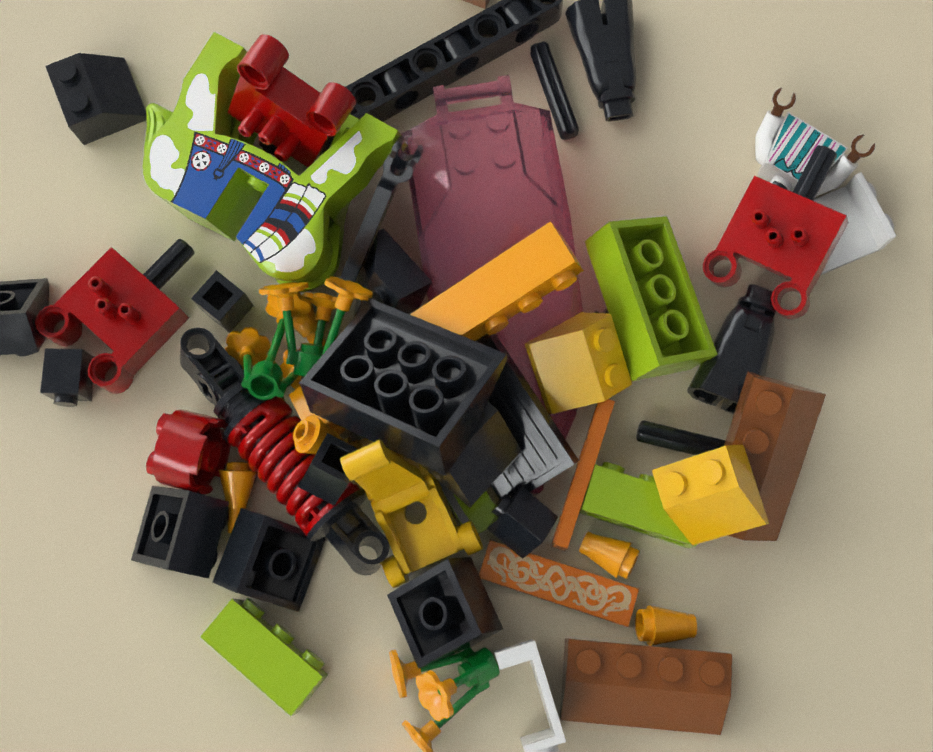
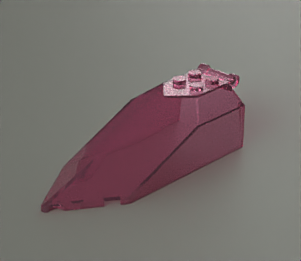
M509 75L498 76L497 81L445 89L444 85L434 86L433 95L437 115L401 134L407 144L404 150L405 154L413 155L418 145H422L424 148L420 161L416 164L415 171L409 179L423 272L432 281L427 292L428 302L550 221L560 231L576 257L570 211L550 110L513 102ZM498 96L500 98L499 105L448 112L447 104ZM578 275L576 276L577 280L571 286L561 291L553 290L542 297L543 302L537 308L527 313L519 312L508 319L509 324L503 330L495 333L545 409L546 407L525 343L583 312ZM578 408L549 414L565 439L576 417ZM544 484L537 487L530 493L532 495L540 494L544 489Z

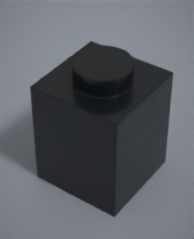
M217 270L191 298L205 314L229 333L254 306L241 289Z
M45 348L40 393L53 399V404L59 406L74 407L77 406L78 401H92L93 382L88 375V366L94 356L83 349Z
M327 433L298 487L335 506L350 482L342 468L340 458L358 449Z
M522 487L513 496L510 497L504 494L491 510L496 516L487 529L523 559L543 543L558 516Z

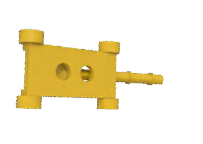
M350 437L343 439L350 444L360 447V449L341 457L340 461L347 478L350 481L355 480L365 490L375 512L376 520L394 555L387 557L382 564L385 576L392 588L395 589L408 583V574L462 550H465L467 555L483 550L481 538L473 522L470 520L457 526L439 481L419 463L387 449L382 440L373 442L366 438L355 441ZM420 502L425 506L427 514L423 522L415 525L406 518V509L410 504Z

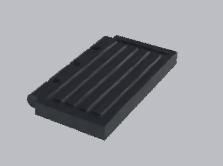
M485 334L477 339L476 342L507 354V361L488 402L500 412L522 450L521 454L491 485L500 499L504 494L513 496L522 487L529 492L533 491L576 464L579 459L497 335Z

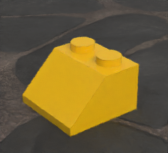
M581 312L525 343L546 410L549 414L604 402L632 385L611 314Z
M744 445L723 446L652 470L663 509L691 545L769 524Z

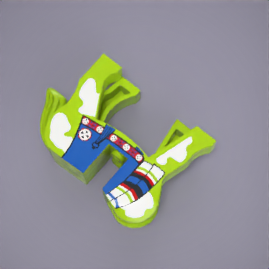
M213 32L183 79L181 93L174 111L171 112L156 103H150L146 107L147 129L142 165L144 179L148 187L156 195L188 219L234 242L237 238L258 267L270 277L275 278L279 284L308 282L309 288L299 292L313 290L322 286L326 279L333 276L340 265L345 218L351 200L368 186L374 174L383 166L385 159L392 151L394 143L402 135L399 130L367 113L361 119L349 115L335 135L329 149L298 176L280 160L253 146L258 134L254 132L251 137L241 135L238 130L241 122L227 113L235 92L234 89L240 78L237 65L247 51L237 43ZM405 140L402 144V151H404L407 146Z

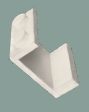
M862 172L854 175L845 187L814 199V202L847 215L849 222L821 275L883 249L896 237L892 219L883 212L877 201L875 188L866 181Z
M531 639L494 651L500 670L530 661L550 725L548 729L520 737L524 752H559L558 744L565 743L566 739L535 640Z

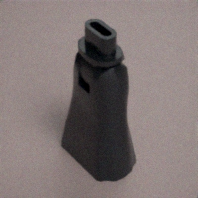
M578 0L567 8L565 16L580 53L590 88L598 100V107L604 109L605 121L629 119L633 117L631 103L635 100L634 90L636 86L632 0H603L601 10L599 0Z
M750 284L745 296L738 299L737 305L727 315L714 341L718 355L700 364L687 389V393L692 398L716 406L724 399L721 409L734 414L747 372L766 376L775 328L774 316L776 310L771 301L773 291Z

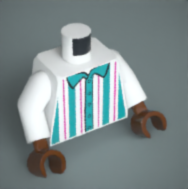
M782 88L777 89L772 97L774 107L772 111H767L755 136V156L757 162L761 165L757 175L763 180L793 192L815 148L820 145L834 150L837 153V158L816 196L838 188L858 167L857 161L861 157H868L874 152L875 143L868 152L859 153L856 150V144L865 136L863 134L859 135L852 141V151L848 155L845 154L848 148L789 112L785 117L782 116L784 110L794 105L796 95L793 93L790 102L782 106L777 102V96Z

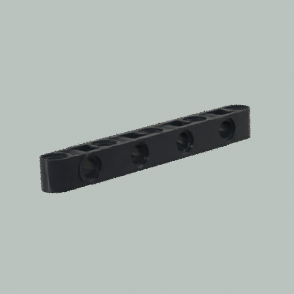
M563 0L499 1L345 86L356 99V106L350 115L361 119L367 113L384 122L522 45L536 34L557 23L562 15ZM548 1L553 4H544L542 2ZM491 34L494 35V37L485 38L482 37V35ZM425 67L435 68L433 71L424 72L421 70ZM366 100L374 101V103H372L369 106L360 105L363 101ZM332 136L329 139L328 143L319 155L323 154L325 151L329 149L335 136Z

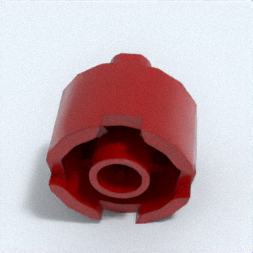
M184 409L175 410L172 414L163 413L156 426L158 439L155 450L151 452L146 462L147 473L154 475L156 481L167 486L203 495L211 493L213 488L209 484L214 476L220 477L219 469H225L229 459L231 445L225 442L222 437L228 424L224 419Z

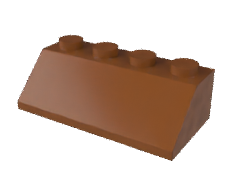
M747 372L724 446L744 445L769 524L727 536L744 541H777L826 396L825 393Z
M565 638L560 720L721 735L731 698L732 654Z

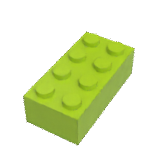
M667 216L610 221L584 241L607 310L612 315L632 381L687 371L718 355Z

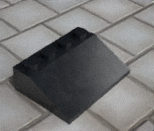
M369 299L299 384L311 413L370 441L382 440L387 449L446 476L468 445L507 361V354Z

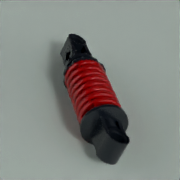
M204 328L187 330L180 340V364L197 384L206 399L215 405L214 414L218 418L224 419L228 424L222 435L224 441L238 448L239 456L242 459L248 460L249 468L258 473L259 480L267 483L270 493L276 494L277 501L286 506V511L290 516L295 517L296 524L306 534V539L310 543H315L326 537L354 572L364 576L377 572L388 556L389 542L386 536L380 532L360 508L367 498L365 490L350 481L334 506L299 488L298 486L315 454L299 453L295 449L293 433L295 427L301 421L300 417L291 416L292 408L284 400V397L274 396L272 399L261 400L251 395L247 388H243L241 386L244 378L243 368L235 358L227 353L210 331ZM195 348H199L204 350L206 353L201 355H195L189 351ZM369 546L373 548L377 554V559L370 560L364 558L359 551V547Z

